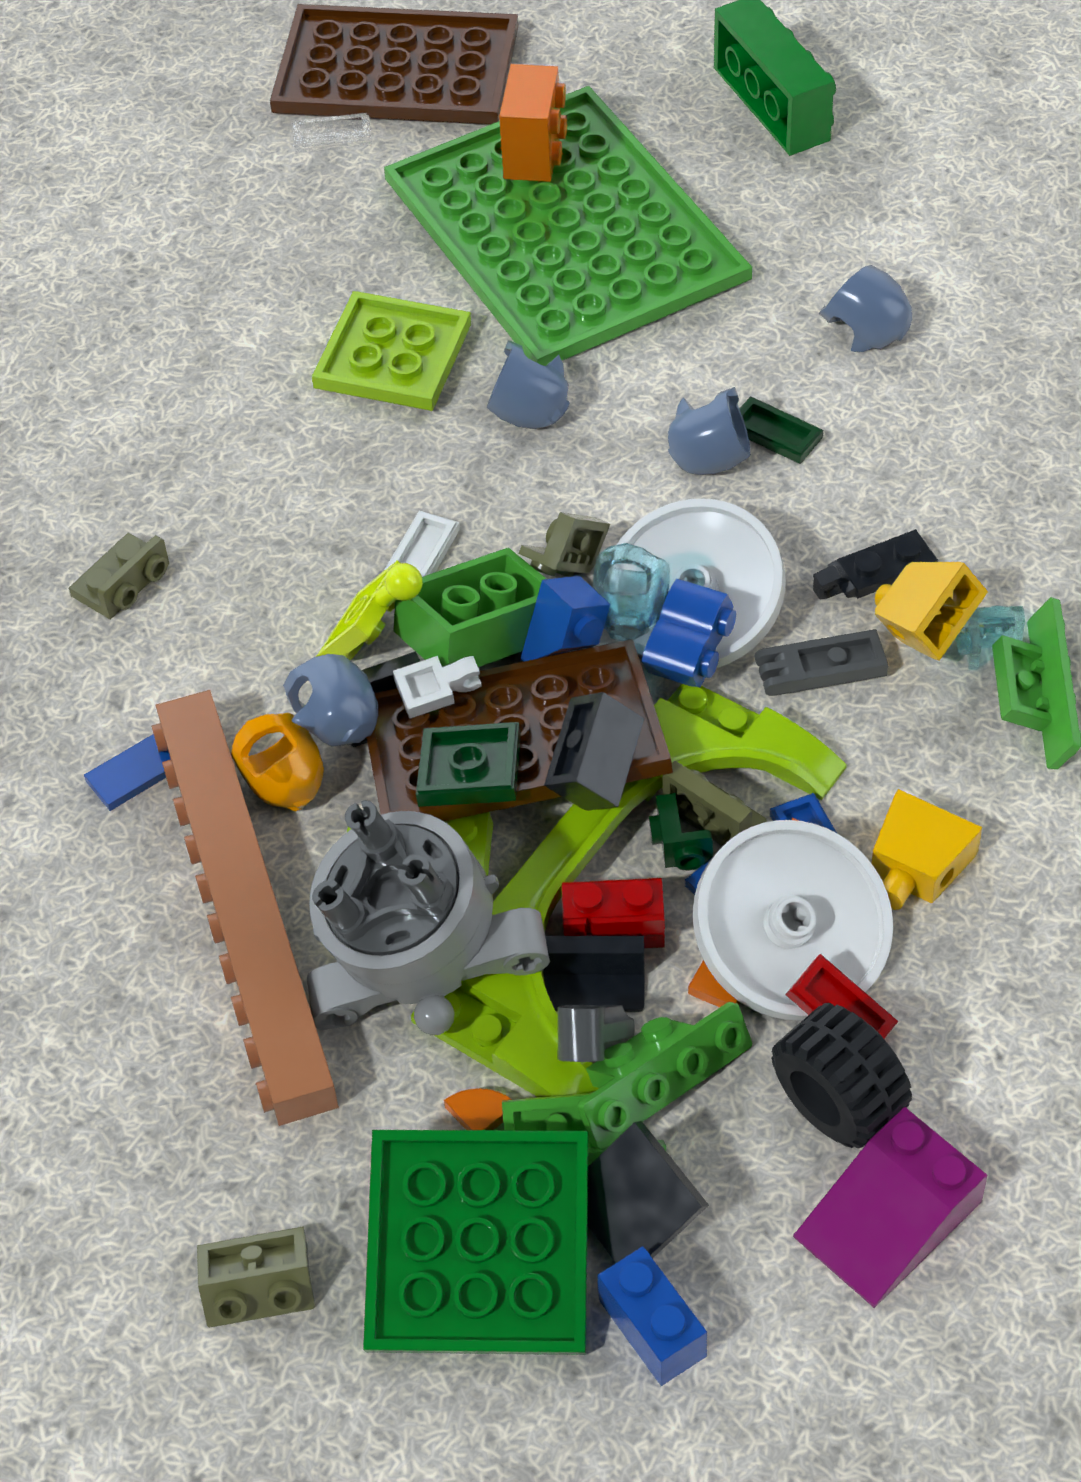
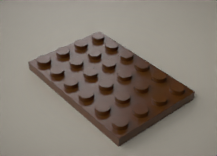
M297 4L270 98L271 113L477 124L496 123L499 121L519 27L518 14Z
M633 639L481 670L478 675L481 687L470 692L452 691L454 704L413 718H409L398 688L374 693L378 702V718L371 736L366 738L381 815L390 812L413 811L434 816L445 822L562 797L545 787L544 783L570 699L600 692L606 693L644 718L626 783L673 773L670 753ZM519 722L521 743L516 801L418 807L416 788L424 728Z

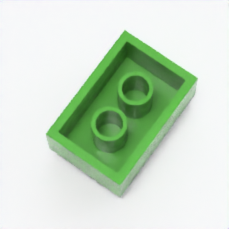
M509 547L423 576L422 588L416 597L407 601H395L393 632L423 659L426 660L438 656L442 667L469 656H474L478 667L523 651L542 580L546 578Z

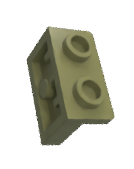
M560 512L558 518L550 524L547 530V546L521 545L518 554L531 559L530 565L535 570L550 576H555L558 573L566 577H572L575 572L590 573L594 568L610 523L596 517Z
M128 532L69 587L71 597L108 619L113 618L121 609H129L135 603L138 593L148 583L160 580L165 574L170 563L164 539L155 535L146 543Z
M674 761L672 763L673 773L663 775V795L675 793L679 817L699 831L710 830L712 839L722 846L740 832L767 822L765 817L748 807L739 797L730 795L717 787L697 770H689L677 761Z
M304 1226L197 1245L198 1288L206 1324L209 1328L315 1308Z

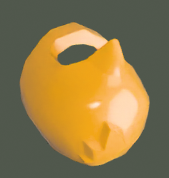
M291 713L264 714L247 721L235 735L231 750V756L242 777L253 793L265 803L276 807L288 808L293 811L303 809L316 796L324 773L322 758L311 734L306 728L291 721L295 716ZM277 732L284 734L273 746L260 753L248 756L253 744L261 737Z

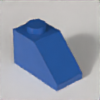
M581 576L542 580L520 659L524 662L598 645L611 604Z

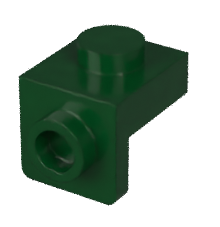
M675 793L657 795V815L648 816L652 845L662 844L665 868L677 867L685 871L700 868L713 858L711 831L702 830L682 833Z

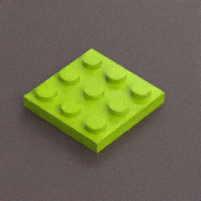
M353 291L312 374L313 388L433 411L471 326V313Z

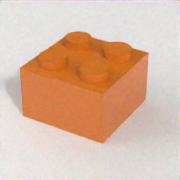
M510 65L499 115L504 179L551 182L554 165H561L562 142L559 139H566L567 115H561L560 108L565 106L566 85L565 83H559L558 66Z

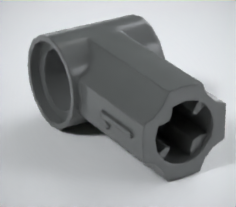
M622 1005L558 1006L557 1059L570 1062L605 1060V1050L615 1044L625 1043L629 1038L634 1037V1019L624 1012Z

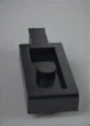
M915 529L831 562L827 568L813 574V591L819 600L827 599L840 593H844L847 598L856 597L858 599L876 592L881 585H892L905 566L911 562H938V559Z

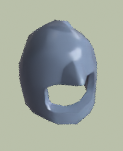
M873 265L865 266L851 276L832 297L828 305H824L819 312L828 323L843 320L852 328L854 339L851 351L865 352L872 348L882 349L896 340L901 341L908 332L912 322V307L901 286L888 273Z
M508 340L504 349L507 358L486 408L501 420L517 427L538 429L556 423L565 414L570 404L567 400L569 384L564 377V366L560 356H556L550 363L543 366L528 359L523 352L522 345Z
M735 387L721 391L711 403L694 409L684 397L678 404L676 417L671 422L668 430V452L677 465L687 473L697 475L716 474L732 469L751 455L750 442L737 404L739 397Z
M326 654L313 657L290 671L283 686L287 699L296 713L291 720L293 723L308 729L315 737L331 747L360 743L366 737L371 736L378 718V702L367 675L356 664L343 655ZM309 681L312 686V694L307 704L304 705L299 700L298 694L300 688Z

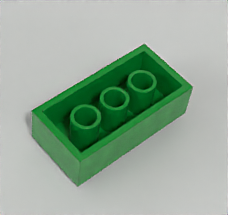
M737 0L715 8L714 69L787 154L792 156L831 141V126L834 124L832 112L833 95L836 93V84L832 75L824 71L815 61L812 53L809 50H805L796 40L793 32L786 28L777 19L773 10L767 7L761 0Z

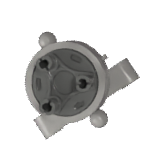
M367 800L361 801L364 810L357 803L348 807L345 813V821L351 830L345 833L326 853L315 873L310 891L309 907L314 927V937L321 941L337 960V962L313 969L307 975L311 1014L317 1029L327 1030L351 1026L359 1017L375 1006L397 1000L400 1004L418 1003L414 1010V1020L417 1027L426 1034L440 1035L448 1031L454 1022L453 1007L444 996L462 986L461 981L484 974L510 973L514 975H528L541 971L548 966L550 960L541 913L532 908H518L492 915V894L499 887L498 878L495 874L486 875L481 864L451 826L434 816L420 812L399 811L380 815L377 807Z

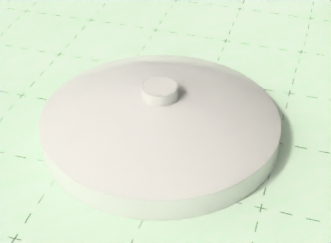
M704 498L688 499L667 504L650 512L638 520L621 537L610 555L605 569L603 598L611 604L607 616L621 641L633 639L638 657L642 659L649 636L660 618L666 596L676 579L728 594L734 606L733 610L736 611V621L731 634L728 637L723 636L716 647V651L719 653L717 668L732 663L751 651L761 642L774 625L780 613L785 595V568L774 538L764 524L754 515L737 505L725 501Z
M776 820L761 823L740 832L722 846L710 860L701 875L694 896V933L699 951L709 971L717 982L736 1000L770 1017L800 1021L808 1016L806 1012L785 994L819 954H822L864 992L879 977L889 956L893 936V916L888 893L882 879L868 858L850 841L825 827L813 823L796 820Z

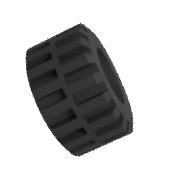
M831 1003L820 1005L772 1048L773 1056L771 1059L776 1071L775 1073L791 1102L814 1127L846 1147L862 1148L875 1134L904 1107L907 1108L910 1105L909 1102L912 1101L909 1078L893 1049L871 1025L842 1006H834Z

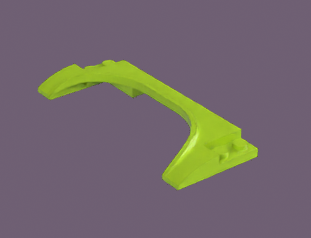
M681 684L667 701L660 697L654 705L670 753L671 762L677 761L689 770H697L700 773L726 768L763 770L808 794L814 793L816 798L822 800L847 766L824 743L778 712L765 707L760 714H757L703 686L699 688ZM663 775L625 783L618 807L587 811L573 804L493 901L492 915L518 908L536 909L541 913L545 933L549 918L562 897V883L573 882L622 820L643 800L649 802L655 793L663 788ZM541 971L528 975H514L510 973L484 974L461 981L462 986L444 996L453 1007L454 1022L448 1031L440 1035H434L435 1037L536 1097L593 1093L599 1089L592 1086L586 1070L587 1067L593 1064L592 1062H570L557 1059L558 1015L547 994ZM413 1011V1013L411 1014V1021L416 1025Z

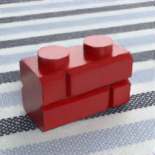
M662 878L562 883L564 936H644V949L665 948Z

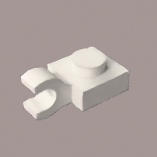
M438 656L393 671L394 680L409 718L454 704L452 691L470 692L482 686L478 677L480 671L474 656L462 658L444 667L441 666Z

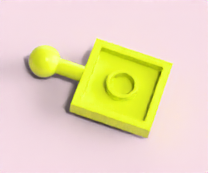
M396 560L356 594L316 657L336 654L343 655L351 660L364 643L367 645L372 644L386 625L381 620L386 610L388 612L393 611L396 600H411L421 591L423 580L420 571L411 564L400 563Z

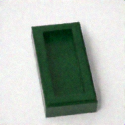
M750 396L739 408L750 441L799 464L803 462L823 438L822 429Z

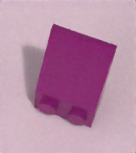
M904 1107L868 1141L794 1233L793 1237L875 1308L982 1202L988 1175Z

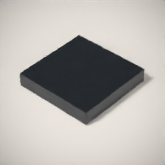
M642 1121L634 1122L588 1166L587 1226L616 1263L644 1246L653 1259L709 1206Z

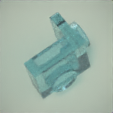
M992 606L977 608L956 637L958 655L967 656L969 670H978L981 648H992V645L1001 635L1022 641L1025 626L1023 606Z

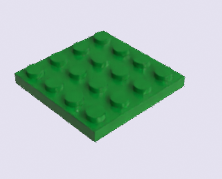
M372 1130L363 1350L367 1353L586 1355L588 1131Z

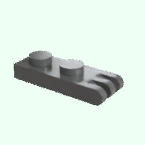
M876 629L763 648L754 654L756 664L759 666L760 677L764 681L765 693L769 696L884 677L888 673V662Z

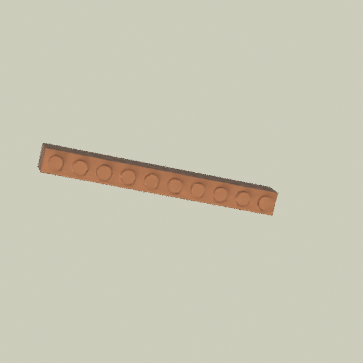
M206 690L156 704L160 723L151 725L159 753L168 750L170 760L163 761L162 765L169 789L179 787L181 797L173 799L180 827L190 824L192 835L184 837L191 864L200 862L202 864L204 873L195 876L202 902L205 904L213 901L216 913L207 915L214 943L224 941L228 953L219 955L226 984L236 982L240 994L231 997L239 1026L249 1024L252 1037L243 1039L251 1069L261 1066L265 1080L256 1082L263 1111L265 1113L274 1110L278 1125L281 1126L337 1109L339 1106L331 1074L211 691Z

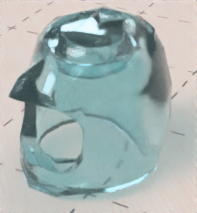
M628 543L609 546L597 555L593 574L592 588L611 604L604 629L608 632L610 638L615 641L635 640L646 635L654 628L660 618L670 585V565L664 559L651 554L646 549ZM632 564L645 571L625 570L614 567V565Z

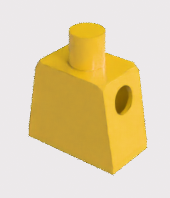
M911 562L905 566L892 585L884 584L878 588L875 594V604L877 606L875 608V615L891 634L901 642L940 661L988 591L963 562Z
M898 789L875 843L871 862L883 880L891 909L900 910L910 894L933 903L976 857L979 851L982 827Z

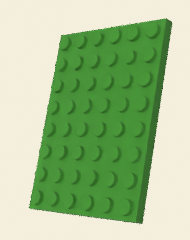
M590 86L566 94L565 106L560 108L561 115H567L566 139H559L562 142L561 165H554L551 182L503 178L500 121L384 167L385 180L515 343L522 345L523 352L528 359L543 366H546L558 355L563 361L752 279V266Z

